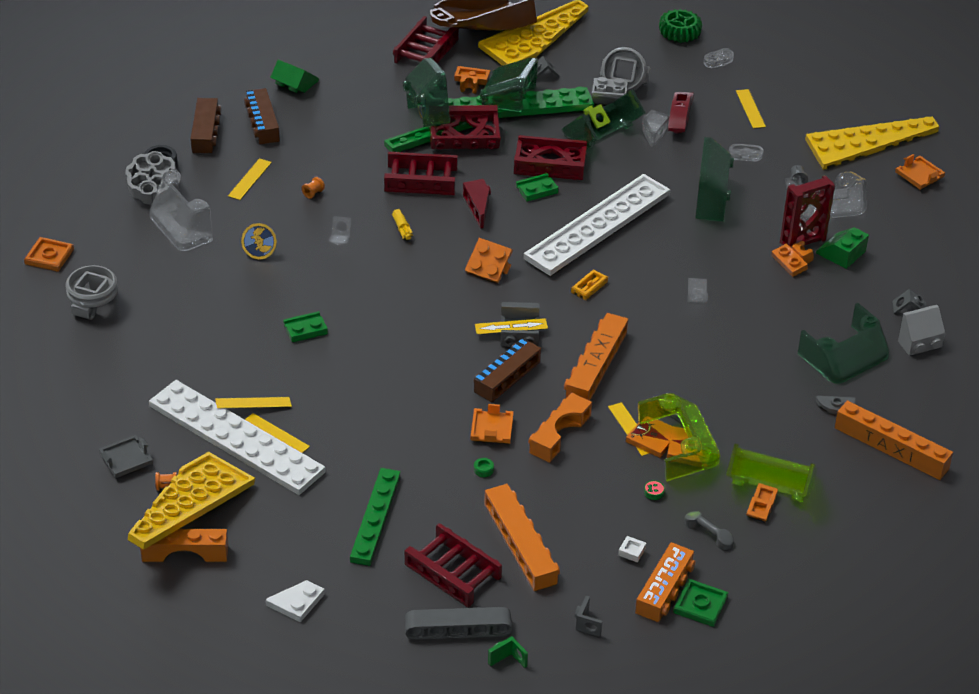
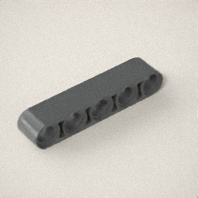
M506 607L411 610L405 614V634L408 638L415 640L507 636L512 632L511 612Z

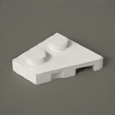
M306 580L267 598L266 606L301 623L325 595V590Z

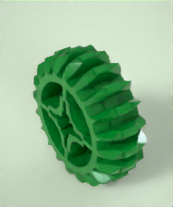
M687 9L668 10L667 13H663L659 21L660 34L664 38H668L669 41L674 40V42L679 41L680 43L684 41L688 43V41L698 39L702 31L701 17L696 13L693 14V11H687Z

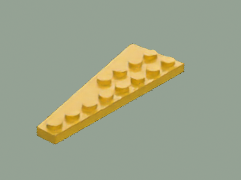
M932 116L806 134L805 140L824 170L832 164L840 165L841 161L847 159L849 161L855 160L856 156L859 155L867 156L885 150L886 146L889 145L897 146L899 142L904 140L907 142L912 141L913 137L916 136L924 137L936 133L939 130V125Z

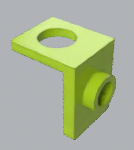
M601 104L594 108L592 105L583 110L584 114L578 117L581 120L590 115L597 129L610 123ZM596 114L603 116V122L597 121Z

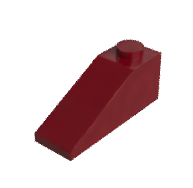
M484 179L463 183V198L480 229L484 228L489 195H491L490 186L485 183Z

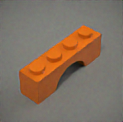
M571 393L566 399L564 398L557 410H553L548 420L542 422L539 430L530 436L528 441L530 444L529 453L550 463L560 452L561 436L557 432L566 427H582L591 417L592 402L574 393Z
M178 529L146 549L140 548L142 562H163L170 553L182 550L197 553L205 562H227V529Z

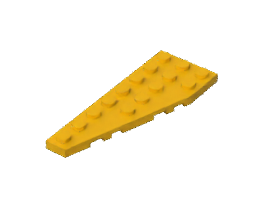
M574 0L537 16L536 23L521 28L505 30L478 42V48L506 69L511 70L535 59L588 12L589 6L581 0Z
M210 452L203 454L179 469L178 475L171 479L170 485L165 487L154 500L152 507L146 510L142 520H138L130 530L128 541L143 550L253 486L255 477Z

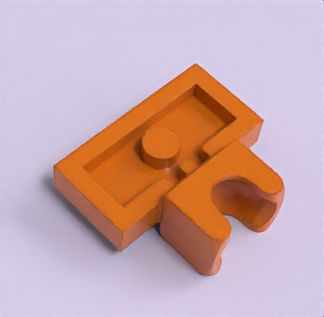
M457 66L454 81L460 82L461 92L471 88L473 90L472 93L476 94L479 85H487L490 70Z
M804 241L793 245L792 248L786 243L771 251L772 257L792 277L808 269V263L813 261L814 254L812 249H804Z

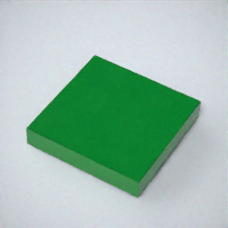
M688 579L674 606L673 613L714 627L729 592Z

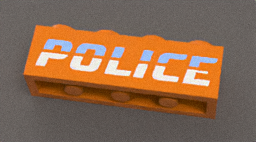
M672 542L669 544L636 600V614L659 622L663 615L666 616L668 614L671 601H675L678 596L679 587L685 585L687 573L692 572L696 561L693 560V550Z

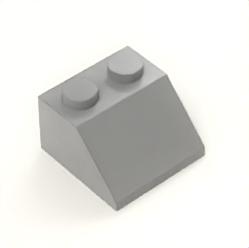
M938 305L903 313L898 342L909 356L943 346L945 330Z

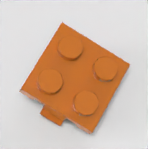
M914 154L904 158V166H899L895 170L898 175L920 190L945 176L944 171L922 156H918L914 160Z
M479 238L465 268V272L499 284L501 274H507L511 267V264L507 261L513 250Z
M488 404V411L474 408L470 440L510 443L514 411L501 413L500 405Z

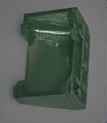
M526 58L499 66L496 70H493L491 78L480 92L482 105H497L498 109L522 112L523 99L526 98L527 88L535 89L538 58Z

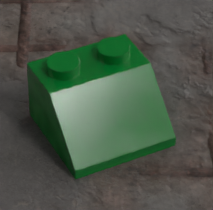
M279 59L270 78L276 80L275 84L281 87L287 85L289 90L296 93L298 90L305 93L320 79L301 68Z
M855 227L838 232L816 251V254L847 269L866 252L869 234Z

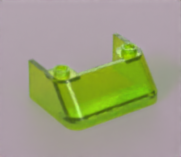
M666 393L638 402L639 424L678 414L689 437L681 443L683 454L665 459L666 481L713 468L720 463V452L697 405L673 393Z
M734 443L726 476L732 479L733 484L744 486V483L758 486V483L777 488L778 492L792 495L791 499L803 502L804 499L809 498L816 477L817 467L813 463L810 466L744 450L739 444Z

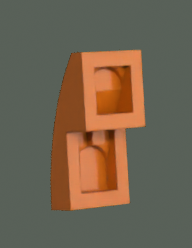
M758 483L746 516L766 521L777 497L778 489Z

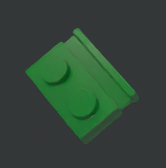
M548 173L516 181V188L519 189L526 202L557 194L559 187L552 178H549Z
M319 311L283 319V325L286 328L291 343L328 334V328Z

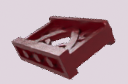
M497 105L429 106L428 122L431 149H494L500 147L501 136ZM487 121H493V127L486 125ZM435 122H439L441 126L435 128ZM460 122H467L472 127H475V129L471 133L464 135L453 127H456ZM444 130L441 136L436 135L438 131ZM486 130L491 131L493 135H489Z
M519 135L514 157L513 174L538 176L548 173L551 178L583 180L587 141ZM546 153L556 154L561 158L556 160L544 159L541 155Z
M826 175L822 176L821 179L798 186L792 184L788 186L780 243L782 245L787 243L792 248L793 245L804 241L805 245L820 240L822 242L826 241L835 191L834 183ZM809 204L815 206L816 211L808 221L804 222L800 218L801 214L806 211Z

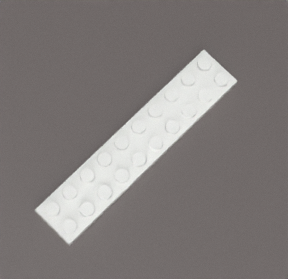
M642 174L526 251L523 259L551 276L669 196L670 189Z
M178 380L173 381L149 400V407L297 495L303 493L326 472L325 466L226 408H217L214 401Z

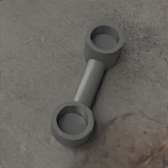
M692 511L685 515L684 524L688 528L695 529L701 525L717 536L716 546L719 549L730 550L732 548L733 536L728 530L718 528L702 517V513L699 511Z

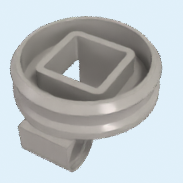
M629 47L616 48L603 59L600 76L607 79H617L618 60L634 63L631 80L623 79L628 81L627 93L637 90L642 84H648L651 67L646 65L644 58L636 50Z
M97 265L84 266L75 270L67 278L65 284L67 297L73 303L71 305L72 314L89 320L95 317L98 306L109 303L118 292L115 274L111 270ZM87 282H89L90 289L84 288Z

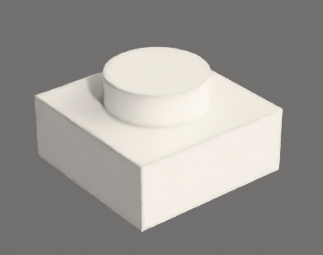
M627 536L619 548L618 555L638 562L646 549V543Z

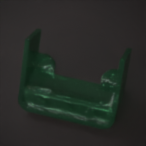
M431 57L424 58L403 81L404 92L406 91L407 108H417L419 106L422 113L423 127L449 124L450 115L445 72Z
M632 89L616 101L603 107L610 123L597 129L590 115H585L584 113L561 130L570 140L587 141L588 149L595 145V141L621 128H624V130L633 126L632 122L646 114ZM596 114L597 121L603 122V116Z
M704 137L695 218L724 221L726 200L730 201L731 190H727L729 169L733 168L734 157H731V153L712 137Z
M856 303L851 327L858 334L838 343L830 337L816 340L805 330H802L797 354L830 382L840 384L887 360L890 349L879 319L862 305Z

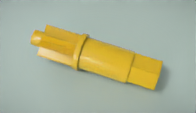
M396 209L393 211L392 216L403 239L410 240L411 236H413L410 225L407 223L401 210Z

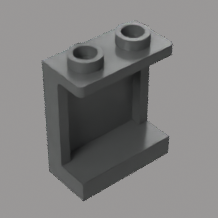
M502 302L501 322L539 319V303ZM539 329L501 330V346L512 347L514 343L519 342L522 338L539 347Z

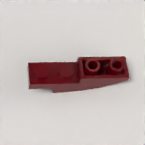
M674 93L668 131L673 133L685 132L694 93Z

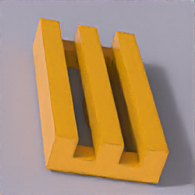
M593 269L571 288V293H577L578 297L583 296V299L587 300L608 282V277Z

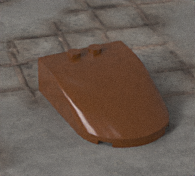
M442 0L434 5L433 10H430L433 23L452 28L512 30L537 22L534 0H523L514 4L508 0Z

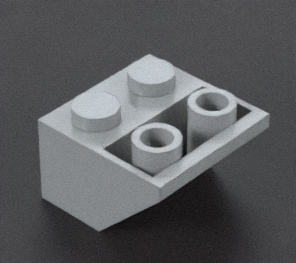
M594 78L592 90L593 103L625 106L628 81L621 78Z

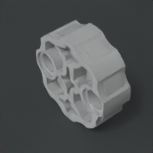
M152 151L148 154H139L126 167L125 175L129 193L134 199H139L144 204L165 202L178 189L179 178L175 162L171 157L162 155L161 152Z

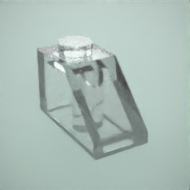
M652 109L647 115H644L642 124L643 133L648 143L654 147L667 132L670 116Z

